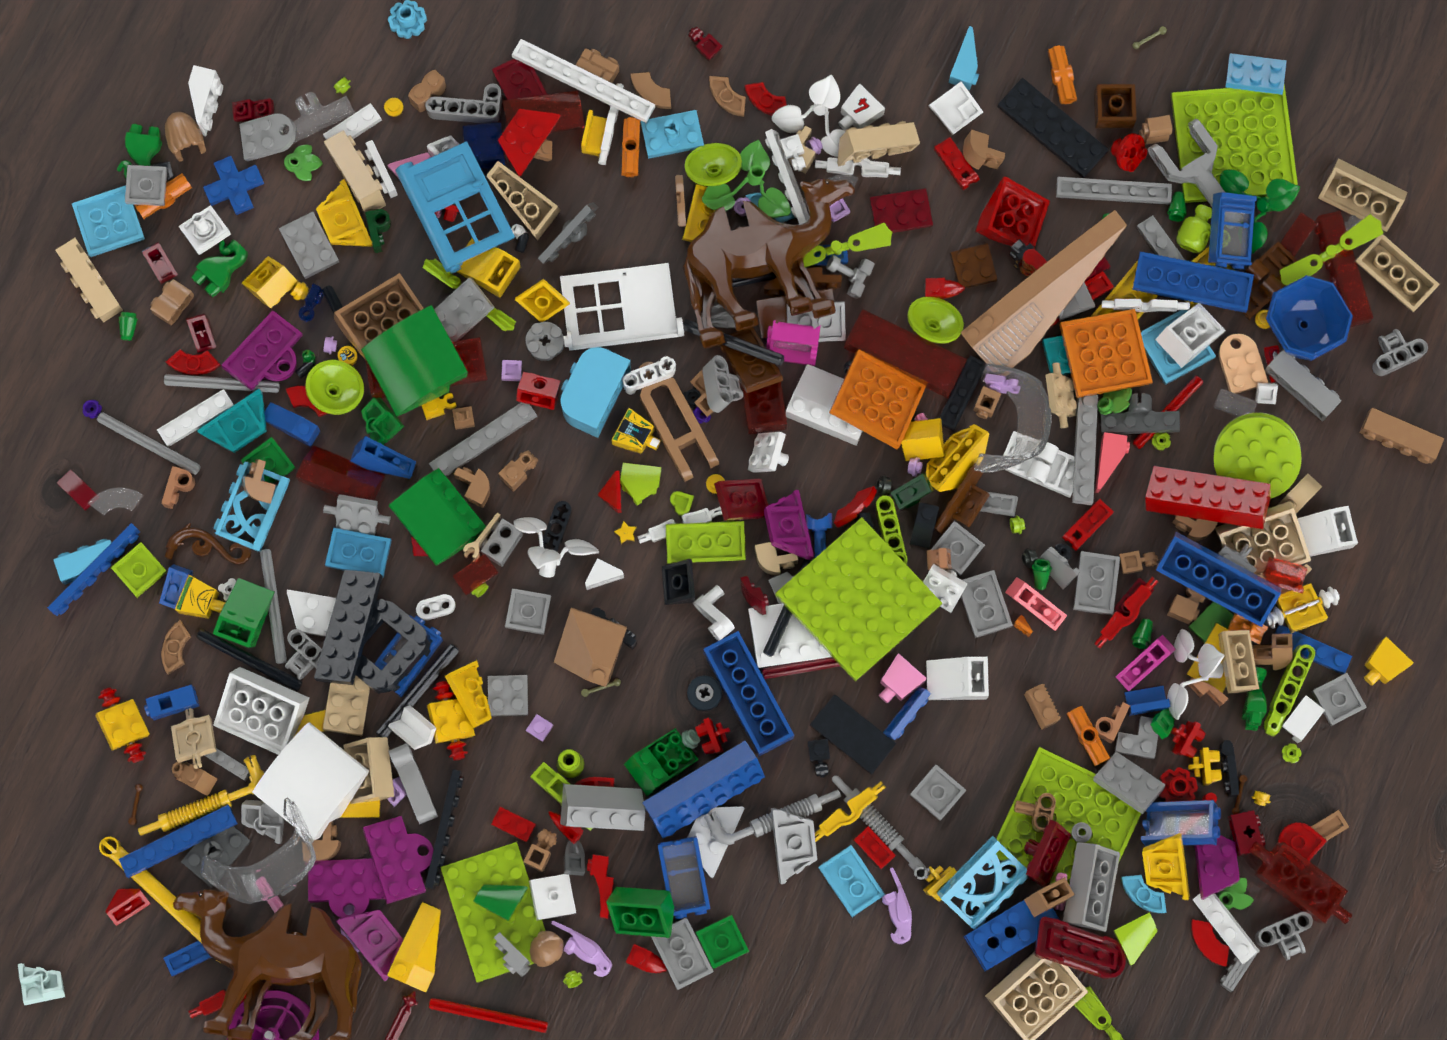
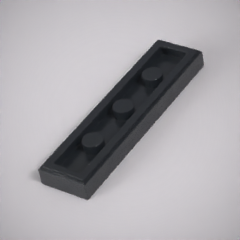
M972 355L969 356L939 417L943 427L953 432L955 431L987 366L986 362Z

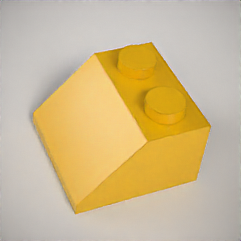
M267 256L242 284L263 304L271 308L278 304L280 298L294 287L297 280L282 264Z

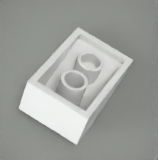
M1198 303L1167 326L1155 340L1182 368L1226 330Z

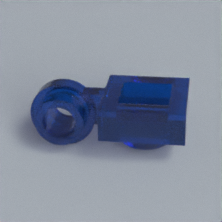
M314 283L305 299V305L299 310V317L306 322L314 318L315 312L313 308H315L316 304L319 305L323 298L321 287ZM305 312H310L309 315L304 316Z

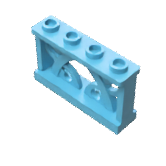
M245 461L244 465L240 464L236 475L239 476L237 482L232 483L229 489L231 494L229 501L225 500L221 509L224 513L221 519H217L213 529L216 530L215 534L260 552L290 479L264 469L261 481H264L265 475L278 480L279 484L275 486L271 504L259 501L261 506L267 510L266 515L255 514L246 521L241 510L240 501L248 497L245 491L238 494L242 485V478L249 474L251 463ZM232 507H234L236 515H229ZM254 519H259L261 521V524L258 527L255 526L254 523L252 524V526H250L249 524ZM233 520L235 524L231 528H236L240 524L242 528L237 533H228L226 530L227 522ZM246 531L255 541L252 544L237 537Z
M992 836L937 894L974 930L982 926L986 921V917L990 913L997 911L1000 903L1005 898H1009L1019 884H1023L1027 880V868ZM1000 850L1009 859L999 862L996 853ZM986 863L989 864V865H988V868H990V867L993 865V868H991V869H989V870H983V869H982V867H983ZM1009 864L1016 867V872L1010 878L1007 877V873L1011 870H1002L1003 866ZM976 873L980 875L994 873L993 891L984 894H973L976 888L973 876ZM967 882L971 883V888L968 893L966 892L969 888L963 887ZM954 896L963 900L960 908L951 901ZM968 901L971 902V910L975 906L979 907V910L974 915L966 913Z

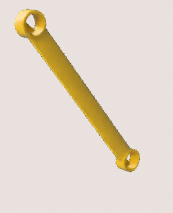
M105 837L99 844L100 852L113 860L123 870L119 859L129 853L121 846L119 840L114 837ZM107 841H115L117 845L116 850ZM104 846L108 848L112 852V854H107L104 851ZM147 870L131 877L201 942V920L196 915L187 911L175 910L173 902L176 897Z

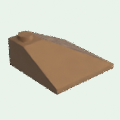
M571 607L554 663L587 681L606 687L611 679L627 627Z

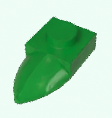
M1164 709L1156 714L1150 724L1153 731L1161 739L1168 737L1174 726V717L1169 709Z

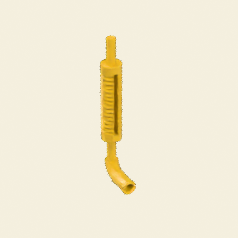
M256 755L251 756V761L249 757L244 759V763L250 773L249 779L251 783H249V786L229 794L225 789L218 792V794L211 795V797L207 796L204 800L200 799V801H194L193 804H186V807L182 806V808H176L175 811H168V814L158 815L159 821L138 828L140 836L162 828L163 832L169 831L172 827L176 828V826H182L183 823H190V820L200 819L201 816L204 817L208 813L210 814L226 805L231 807V801L251 794L264 775Z

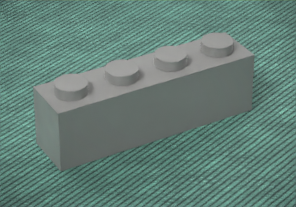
M1284 350L1265 369L1266 373L1322 422L1342 401L1335 391L1329 390L1324 386L1325 383L1320 378H1315L1310 373L1308 367L1303 364L1300 365L1294 356L1287 354Z

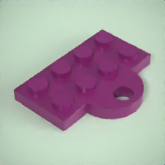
M272 310L222 364V368L251 391L264 377L271 381L286 380L296 369L297 360L292 347L302 337V333ZM282 364H288L290 369L284 372L279 367Z
M402 816L363 827L364 836L386 903L389 904L425 893L426 889L420 873L424 872L431 863L433 847L430 841L419 834H407ZM424 846L428 849V854L421 856L418 854L417 849Z
M372 859L308 861L309 903L329 902L333 914L338 918L365 913L370 900L385 899ZM353 905L355 907L354 913L346 915L344 913L345 906Z

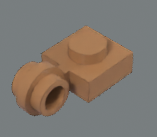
M1139 551L1119 554L1123 574L1140 572L1143 570L1142 563H1145L1146 567L1157 565L1158 556L1155 555V552L1143 554L1144 558H1140Z

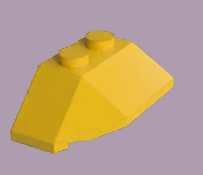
M973 424L970 428L963 429L948 438L944 443L945 457L932 458L927 463L926 476L935 490L942 492L958 488L966 478L968 470L975 463L980 464L982 462L989 438L988 431Z

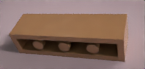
M1371 408L1368 411L1359 432L1366 439L1380 441L1383 446L1387 448L1394 447L1400 450V453L1406 456H1415L1420 462L1425 464L1436 460L1444 438L1375 408Z

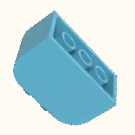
M594 347L586 350L580 356L578 362L573 363L570 369L571 376L569 380L566 379L561 388L563 390L561 395L562 412L567 423L592 436L599 437L623 388V377L631 372L629 359L607 349Z

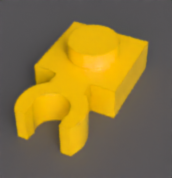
M448 393L443 399L438 397L423 404L422 408L426 420L444 415L445 408H456V403H447L448 399L453 398V394Z

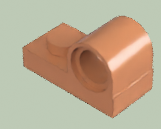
M172 466L162 499L164 507L173 509L174 504H177L179 499L178 490L188 492L194 488L195 479L189 471ZM183 477H189L187 484H180Z
M948 548L927 550L928 570L931 569L933 564L944 570L952 569L951 550Z
M1124 702L1120 707L1116 705L1111 715L1114 719L1101 717L1096 721L1094 728L1098 731L1099 738L1109 743L1114 741L1130 705ZM1106 723L1109 728L1108 732H1102L1099 729V724Z

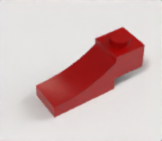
M593 855L592 859H588L587 871H590V876L595 877L598 884L601 901L600 918L609 919V909L606 901L612 894L614 878L607 877L609 857Z

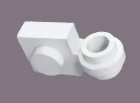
M796 134L781 139L780 144L785 158H794L791 160L794 171L803 170L806 165L803 157H799V155L804 154L799 135Z

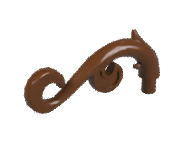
M188 523L184 528L174 533L169 538L165 547L167 549L165 558L172 560L174 551H177L178 546L184 544L182 542L184 539L197 537L205 541L203 546L200 545L199 540L193 543L192 550L197 556H207L213 546L225 559L236 565L246 563L251 557L250 548L234 542L229 547V550L232 552L236 548L241 549L242 555L240 558H233L213 535L202 529L190 528L191 523Z

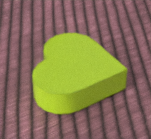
M679 491L673 492L670 496V502L675 507L677 515L682 516L689 513L694 496Z

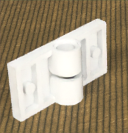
M1013 431L998 467L1070 498L1073 492L1074 456L1060 451L1057 446L1049 442H1039Z

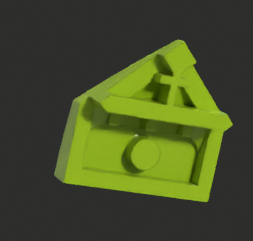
M623 463L620 479L622 490L632 497L636 505L642 503V500L651 494L655 495L657 493V488H659L661 467Z

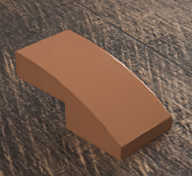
M1200 681L1188 685L1200 698L1207 693L1219 707L1228 700L1222 692L1206 682Z

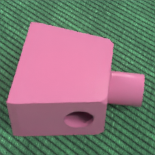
M898 653L880 682L885 689L879 697L886 703H889L894 696L902 701L920 687L927 678Z

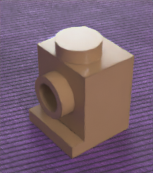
M983 386L973 410L977 412L976 415L983 419L991 418L1001 393ZM988 403L989 408L982 406V404Z

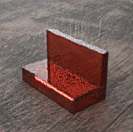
M1301 212L1280 244L1290 251L1291 255L1295 256L1317 222Z
M484 554L456 573L453 578L467 596L497 575L498 571L486 554Z
M1269 557L1263 577L1280 588L1303 594V581L1307 573V567Z

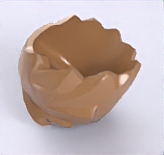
M552 931L539 932L537 937L531 942L529 951L531 961L539 967H546L558 961L563 953V940Z

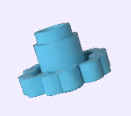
M405 0L403 4L396 3L390 9L391 16H389L388 22L391 31H397L398 37L409 39L412 35L419 36L424 31V23L427 21L424 8L418 7L417 2Z

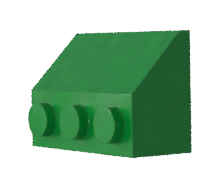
M615 887L606 903L616 934L670 938L674 914V904L670 891Z

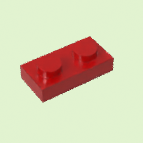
M502 807L499 808L491 823L492 826L525 842H528L536 826L535 823Z
M869 826L854 839V842L880 869L885 867L896 856Z

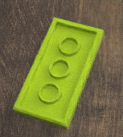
M744 521L665 525L667 564L686 559H692V563L746 560Z

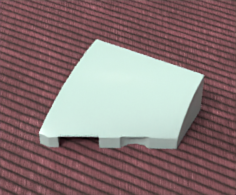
M22 963L18 964L24 1005L65 997L61 972L55 970L46 971L41 967L34 969L25 967Z

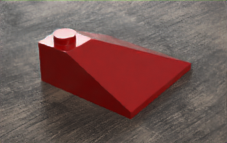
M1003 177L981 213L976 232L991 240L1009 246L1014 245L1020 239L1026 246L1031 243L1035 248L1050 200L1007 177Z

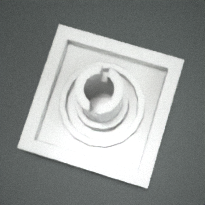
M211 205L200 213H195L192 218L179 226L198 255L231 235Z
M782 432L758 433L754 441L752 455L749 458L748 470L751 472L776 471L777 464L785 466L789 456L782 453L781 449L786 434Z
M935 564L932 565L923 581L942 602L940 607L950 613L967 586L966 582L957 578L955 571L951 569L945 571Z

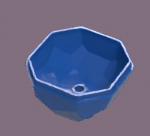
M1306 275L1273 293L1266 320L1287 354L1299 359L1312 361L1346 342L1353 315L1333 283ZM1300 323H1305L1306 328H1302Z

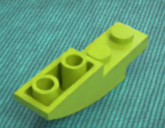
M543 762L530 777L562 806L563 784L570 783Z

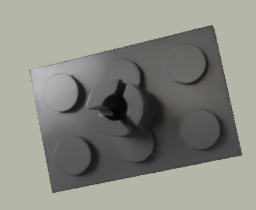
M232 826L196 844L181 863L213 888L250 844L251 840Z

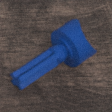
M828 513L827 516L818 520L806 514L807 528L815 531V558L826 549L825 531L833 528L832 513Z

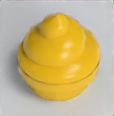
M297 281L290 292V295L295 300H304L311 297L308 286L304 282L300 283Z

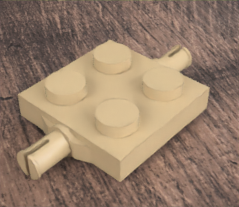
M1053 363V373L1046 374L1050 412L1055 413L1059 417L1060 428H1068L1067 417L1076 416L1077 404L1074 400V384L1072 378L1061 374L1060 363Z
M188 708L185 710L186 720L171 726L175 757L178 763L193 759V767L198 769V766L199 768L202 767L200 757L217 752L212 719L209 715L195 718L193 709Z

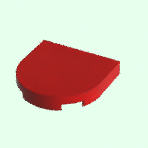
M1301 822L1291 823L1284 827L1278 838V846L1283 856L1301 871L1327 842L1312 827Z

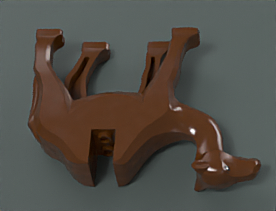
M818 179L812 182H801L800 186L805 194L803 203L807 204L810 212L809 220L801 225L778 222L750 201H743L748 227H738L731 231L724 206L716 209L711 214L705 229L690 243L683 266L689 286L691 304L695 310L698 331L704 349L725 343L723 332L714 328L711 322V311L716 299L733 318L736 330H744L759 324L756 313L743 309L737 301L733 292V278H754L773 272L785 294L791 316L812 311L814 319L836 312L834 301L822 298L815 289L813 280L804 267L803 259L808 252L824 241L829 235L832 224L830 206L836 201L855 193L854 186L848 180ZM796 287L800 290V292H801L805 297H802V296H799V295H798V292H797V290H796Z
M205 889L197 892L181 893L176 897L173 902L175 910H184L201 918L200 937L204 950L209 956L234 971L218 1015L203 1023V1032L227 1036V1040H252L256 1018L261 1009L263 998L272 984L287 986L308 984L310 985L311 993L310 1012L300 1031L287 1040H312L320 1026L328 1018L331 1001L337 1012V1031L326 1040H350L353 1016L357 1007L358 984L363 964L351 942L335 929L329 916L323 910L311 907L306 936L299 932H292L290 934L293 918L292 904H285L258 931L242 937H231L223 931L227 910L231 908L227 901L229 892ZM247 993L241 1024L229 1030L235 1011Z

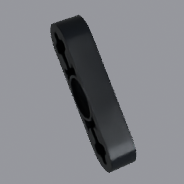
M559 501L554 506L543 537V547L547 549L545 544L549 545L551 537L559 539L558 541L556 539L553 540L555 549L550 550L556 552L559 550L572 514L571 506L566 501ZM563 506H566V510L568 511L567 513H563L562 520H565V522H562L559 519H554V517L559 518L560 511L558 510V508H562ZM557 523L562 526L560 533L555 534L551 531L553 524Z

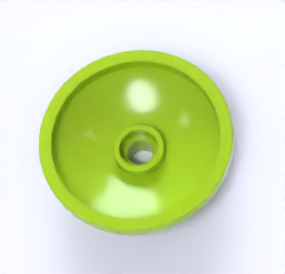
M710 143L694 149L685 160L687 176L693 182L704 186L725 184L734 179L742 167V159L739 152L735 148L722 143Z
M922 297L915 300L908 309L907 318L910 326L925 340L934 343H949L956 340L961 335L960 332L963 331L964 322L961 314L953 305L945 300L935 297Z
M327 360L311 369L306 379L305 389L309 400L316 408L328 414L340 415L352 411L359 405L364 393V384L358 371L351 365L338 360ZM330 391H334L336 394L332 395Z

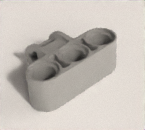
M1394 329L1392 333L1386 336H1379L1378 342L1384 354L1373 363V372L1378 376H1385L1419 360L1428 350L1426 341L1415 339L1406 343L1398 329ZM1413 346L1419 347L1421 353L1415 352ZM1396 354L1402 355L1404 361L1398 360ZM1379 362H1384L1387 365V369L1381 368Z
M714 356L703 367L702 371L708 406L712 411L719 413L732 401L742 399L743 391L740 388L741 382L738 377L729 374L726 360L721 356Z
M294 629L289 632L287 639L297 652L289 659L285 668L291 669L297 675V679L301 680L314 667L317 669L322 649L303 631ZM296 635L302 636V641L299 644L293 643V638ZM315 648L317 650L316 655L308 657V650Z
M1307 912L1297 913L1257 931L1255 942L1260 947H1268L1277 943L1283 957L1286 960H1290L1291 956L1300 952L1302 954L1306 952L1299 933L1309 929L1312 926L1313 919ZM1299 916L1304 917L1306 920L1304 927H1301L1297 922ZM1281 924L1286 925L1288 928L1286 935L1281 934L1279 930ZM1263 932L1268 933L1270 936L1268 943L1263 942L1261 939Z

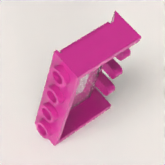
M774 320L773 326H769L767 349L784 355V362L815 366L821 325L813 329V326L778 322L777 324L775 323L776 320Z

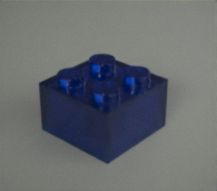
M501 122L463 126L464 142L467 141L480 168L494 167L497 161L506 166L504 150H502L498 143V139L503 133Z

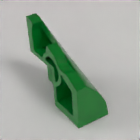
M374 397L361 410L363 419L366 422L367 434H370L372 440L382 445L386 444L404 427L402 422L381 398Z
M483 885L473 902L509 921L528 887Z

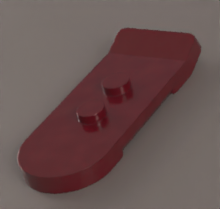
M1042 917L1039 921L1035 947L1036 957L1047 959L1103 979L1117 977L1123 972L1126 956L1121 945L1116 940L1082 930L1058 919Z

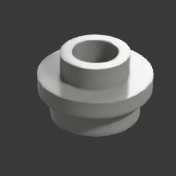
M1080 822L1073 826L1071 834L1075 841L1084 843L1091 838L1092 830L1088 824ZM1079 829L1085 830L1084 836L1079 835Z

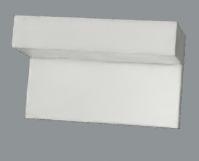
M1305 696L1282 727L1293 735L1291 739L1299 743L1325 709L1308 696Z
M411 705L404 707L400 720L388 725L394 733L414 750L431 744L436 731V727Z

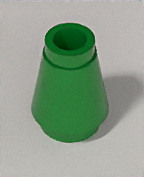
M1175 192L1167 212L1169 219L1172 221H1183L1186 216V203L1183 192Z
M121 312V317H119L120 340L132 341L138 321L135 313Z
M1039 559L1032 566L1034 587L1038 590L1046 589L1052 567L1049 561Z
M1141 620L1132 637V645L1134 647L1147 649L1151 645L1153 624L1151 620Z

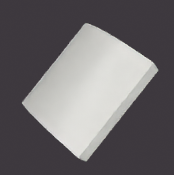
M309 722L281 751L252 793L309 840L314 841L321 837L329 822L342 816L369 773V770Z

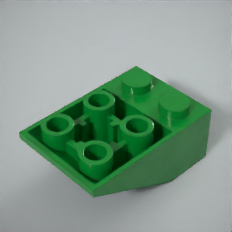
M238 578L219 615L213 634L248 648L255 647L275 591Z
M675 728L632 755L624 766L646 796H649L699 759L691 748L683 744L682 736Z

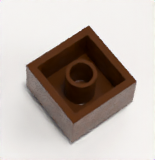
M1097 84L1094 91L1095 128H1133L1136 123L1135 84Z

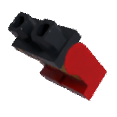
M1019 239L1011 247L1012 251L1009 255L1015 260L1014 267L1017 270L1020 268V271L1025 276H1030L1048 262L1038 251L1034 250V246L1031 243L1026 246Z

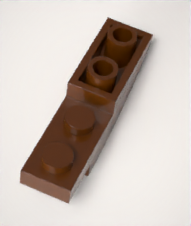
M822 267L806 268L816 290L818 288H832V290L841 288L842 275H822ZM777 278L764 285V294H768L769 297L785 295Z

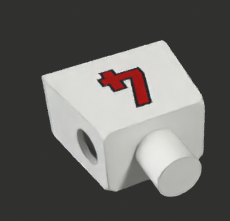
M859 84L842 105L841 114L844 118L838 124L844 131L852 125L857 129H862L882 117L885 108Z

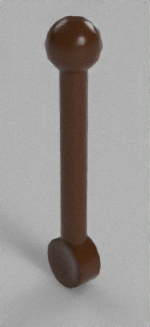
M1245 775L1239 777V795L1236 799L1235 808L1232 809L1233 815L1240 813L1239 804L1244 783L1247 781Z
M141 784L135 786L136 796L132 817L128 820L130 825L137 823L135 817L140 791L143 789Z

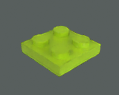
M142 542L111 567L137 598L167 573Z

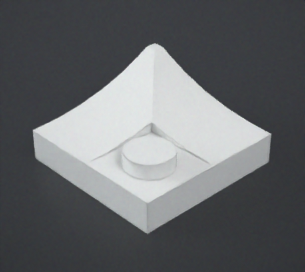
M959 82L928 105L952 135L983 113L962 82Z

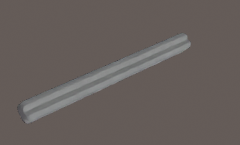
M166 374L164 376V384L168 386L251 391L240 381L232 378ZM261 380L252 391L260 389L262 392L278 393L280 384L277 381Z
M104 412L99 414L97 421L194 475L199 472L201 468L199 464Z
M264 549L260 551L265 588L275 591L268 610L275 659L277 664H284L287 662L272 554L270 549Z

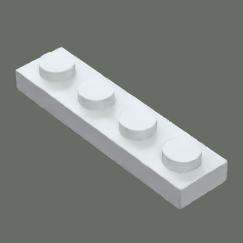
M223 389L160 427L157 431L167 447L206 425L234 405Z
M1215 893L1204 900H1201L1200 894L1193 899L1242 964H1245L1259 952V949Z

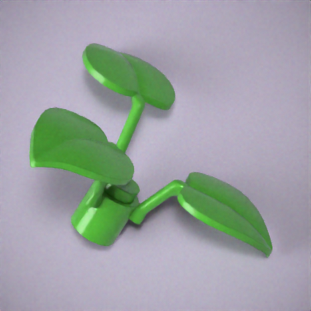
M759 140L749 144L740 153L742 159L741 169L749 171L743 182L732 192H730L727 184L708 186L702 197V202L710 209L716 210L724 206L725 211H728L735 205L733 195L748 182L753 186L760 185L762 197L758 200V207L768 216L777 218L788 216L791 213L789 202L780 190L769 188L766 193L764 192V181L762 179L765 171L770 166V159Z

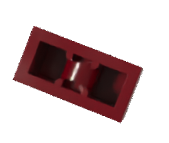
M1254 810L1227 817L1233 842H1235L1237 856L1264 850L1265 838L1263 834H1260L1258 827L1260 826V819L1258 814L1255 815ZM1247 829V831H1251L1252 834L1249 836L1244 835V831Z

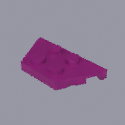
M795 490L791 495L779 499L777 503H772L764 509L770 542L774 547L807 560H812L814 554L799 490Z
M1195 824L1192 827L1193 834H1208V829ZM1220 835V838H1217V845H1194L1201 900L1239 882L1235 842Z
M379 909L337 919L336 923L381 979L386 981L403 938Z

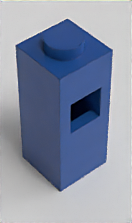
M188 685L147 698V705H144L147 716L157 720L183 712L188 708L199 707L200 704L195 687Z

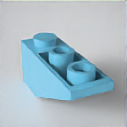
M102 539L97 541L96 545L90 547L87 545L77 548L76 552H65L58 555V558L53 560L60 581L64 585L73 582L112 541Z

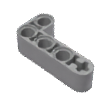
M493 83L485 87L483 101L430 97L426 101L425 107L428 116L432 119L495 124L501 116L502 93L500 87ZM492 92L498 94L496 97H489V94ZM451 107L458 108L456 112L449 111ZM472 108L477 110L474 114H470L468 111ZM490 110L496 111L494 115H487V112Z
M406 743L389 750L391 760L397 769L419 824L438 817L409 745Z

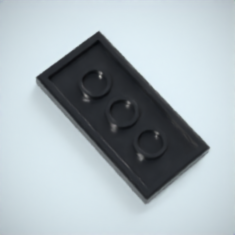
M835 694L810 724L813 729L871 775L897 744Z

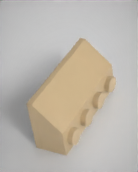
M1338 159L1318 199L1361 220L1371 214L1381 221L1382 230L1387 232L1404 203L1407 192Z
M1384 235L1377 237L1355 261L1412 312L1440 285Z

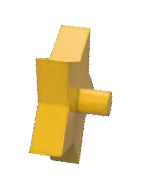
M623 521L622 527L614 531V533L620 536L621 544L627 540L635 541L633 533L636 527H629Z

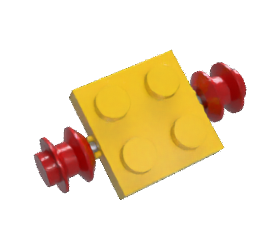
M447 681L436 683V687L433 688V690L438 692L435 699L441 702L430 703L427 705L430 721L436 727L434 734L436 744L451 741V744L447 747L452 752L449 758L457 761L464 759L465 755L468 754L467 751L463 750L466 743L459 739L473 737L475 733L458 699L450 700L454 695V692L449 691L450 685Z
M111 687L106 688L100 692L101 695L98 699H103L102 707L108 709L96 713L95 716L111 750L127 745L124 750V754L130 755L127 761L137 763L144 759L143 756L146 752H141L142 744L135 743V741L149 736L147 727L133 699L118 704L121 698L115 697L114 694L117 690Z

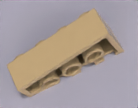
M343 130L325 140L324 144L339 171H342L341 173L348 186H351L350 188L357 202H360L364 214L366 211L377 210L386 206L380 191L383 188L378 179L374 180L372 178L374 173L369 164L365 166L363 163L365 158L361 151L355 150L354 146L356 144L352 136H347Z
M497 161L487 174V178L538 241L560 213V208Z

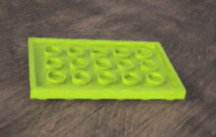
M515 842L441 867L476 982L479 983L510 972L503 965L506 962L503 957L508 952L504 954L494 945L497 942L494 937L499 932L530 962L529 965L535 964L531 961L529 953L531 942L537 937L539 932L546 930L542 920L536 921L529 877L518 843ZM483 885L528 887L509 921L473 902Z

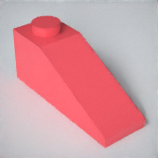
M1104 432L1101 439L1095 493L1100 492L1125 456V453L1128 454L1130 442H1127L1126 435Z
M1016 577L1005 592L1054 631L1057 630L1067 617L1065 613L1018 577Z

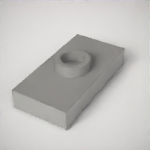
M988 492L990 496L980 511L1015 516L1018 502L1017 496Z

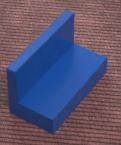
M1164 686L1124 693L1126 704L1130 705L1128 709L1129 716L1161 711L1171 707L1169 699H1166Z

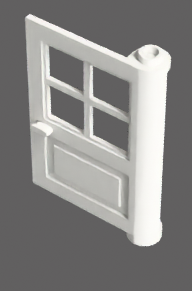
M669 263L560 276L562 295L570 302V305L564 308L567 328L564 344L565 347H569V351L684 336L682 317L676 318ZM619 281L621 303L601 306L598 284ZM594 284L597 306L576 309L573 287ZM622 307L625 329L604 332L601 310ZM597 311L600 333L579 335L576 313Z

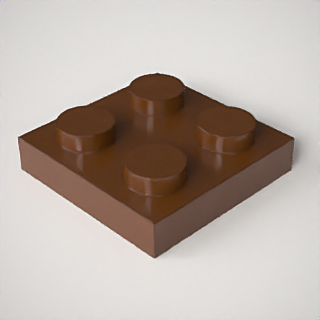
M988 243L950 253L957 282L964 286L965 289L997 281Z

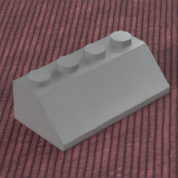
M563 784L560 824L570 827L644 831L645 807L642 803L644 802L642 789Z
M1077 842L1069 884L1075 895L1066 901L1063 921L1075 926L1106 932L1120 852L1097 844Z

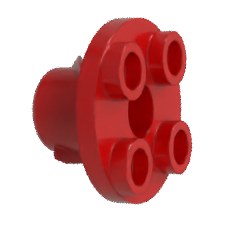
M1135 133L1128 134L1123 140L1121 138L1117 139L1111 147V153L1116 157L1119 168L1129 172H1133L1138 167L1142 159L1146 158L1148 152L1145 148L1143 137Z

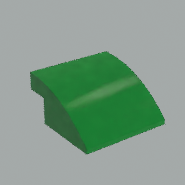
M432 305L395 324L361 349L396 417L448 393L451 384L467 377L468 374Z

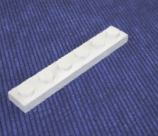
M770 129L765 132L767 136L765 139L766 144L773 152L772 160L775 166L779 168V179L785 184V195L789 201L791 200L793 206L791 211L794 217L798 219V225L804 224L810 218L805 203H803V197L789 160L785 158L780 136L778 132Z

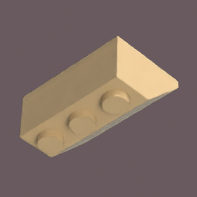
M1223 631L1218 634L1221 653L1225 655L1222 659L1228 693H1240L1259 689L1250 631Z
M366 738L345 744L344 751L369 770L350 804L394 797L388 738Z

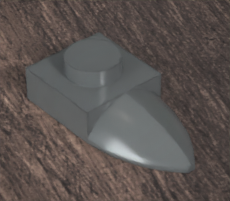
M569 840L563 856L564 874L584 876L585 853L580 841L573 844Z

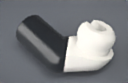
M515 224L511 228L518 240L515 250L524 253L529 235L523 226Z

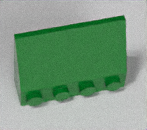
M439 468L423 477L389 504L390 509L436 566L464 549L468 543L475 542L486 528L485 524Z

